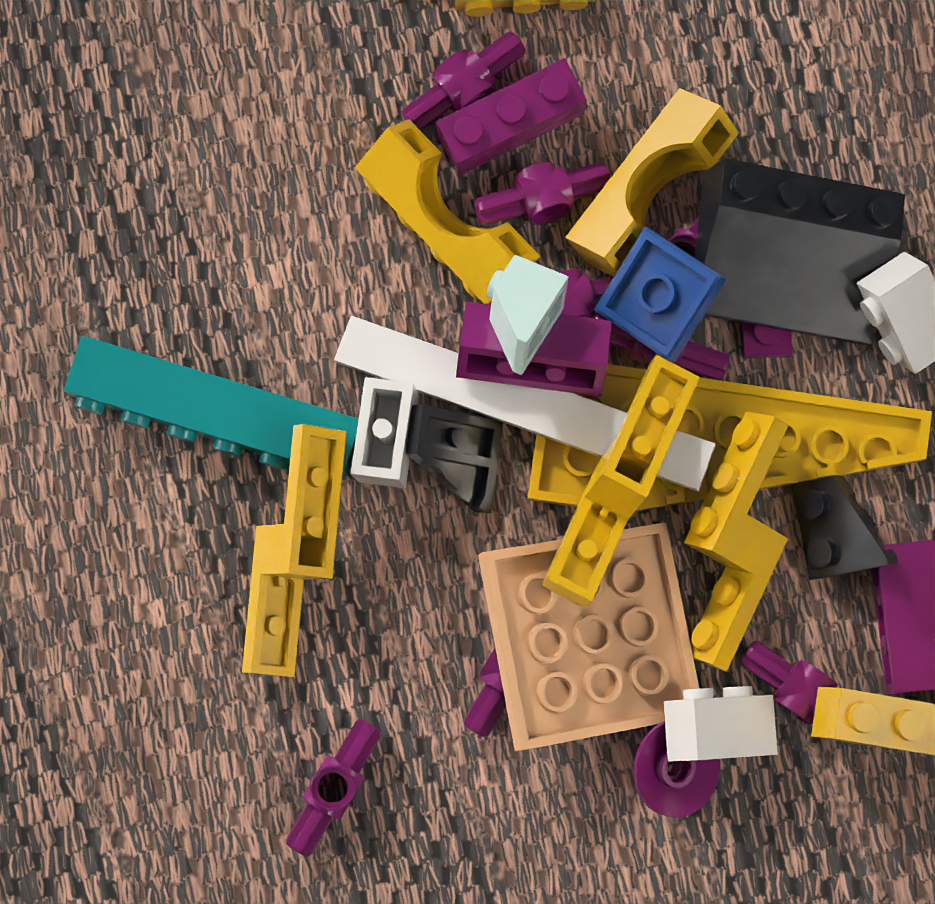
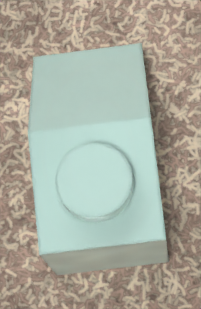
M518 255L513 256L504 271L498 269L494 273L487 289V297L492 299L489 320L512 371L522 375L564 308L569 276Z

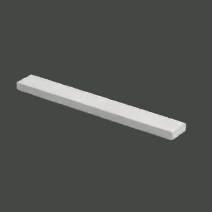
M354 316L350 317L334 361L340 365L380 379L414 383L419 393L601 458L615 441L627 415V412L569 392L457 378L456 371L459 353ZM677 430L656 477L699 492L715 449V443Z

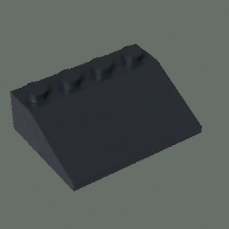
M723 158L703 173L694 257L727 278L704 316L861 345H871L876 327L868 321L860 307V302L864 298L857 282L897 257L902 238L905 194Z

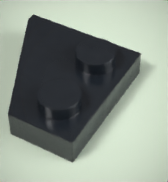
M412 405L406 454L474 512L491 513L503 422L426 405Z
M832 475L792 485L809 580L829 578L898 564V558L893 549L885 550L873 532L872 528L876 525L867 510L857 503L855 492L843 475Z

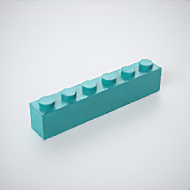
M81 336L63 390L70 397L76 399L74 407L97 415H102L104 407L122 413L120 421L144 429H148L150 421L168 426L167 435L190 443H194L196 435L214 440L213 449L229 455L240 457L242 449L261 454L259 463L283 471L287 470L290 463L294 425L306 424L346 431L342 479L346 480L354 454L358 418Z

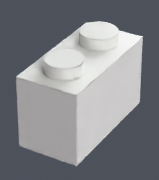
M903 252L858 281L857 285L864 298L860 302V307L868 321L878 328L882 339L878 341L882 353L891 364L896 365L899 363L916 374L935 362V279L927 264Z
M365 377L351 467V475L358 482L406 488L410 457L406 454L411 411L412 405H418L419 392L414 383Z
M752 686L723 688V697L714 698L713 688L683 690L684 700L664 701L668 761L778 755L773 695L753 696Z

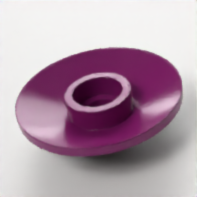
M664 721L651 729L642 740L634 762V781L640 798L652 811L671 818L685 817L703 807L712 796L719 780L721 762L720 759L672 761L673 767L667 772L668 756Z

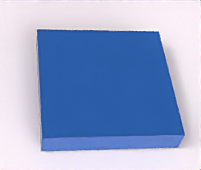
M644 227L594 310L668 361L675 362L727 278L657 232Z

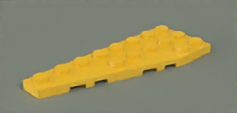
M608 364L601 397L584 394L576 395L628 412L647 370ZM700 377L677 428L678 431L715 443V449L700 490L697 492L656 477L647 498L635 512L704 500L712 484V476L721 465L732 441L733 431L738 423L741 422L745 411L775 416L789 425L759 490L802 483L832 475H847L924 461L927 457L932 411ZM536 434L527 500L577 507L601 457Z

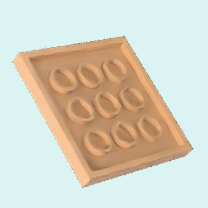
M666 522L623 530L596 594L587 608L542 586L562 539L486 551L478 554L515 751L660 724L665 721L664 701L684 700L683 690L699 689Z

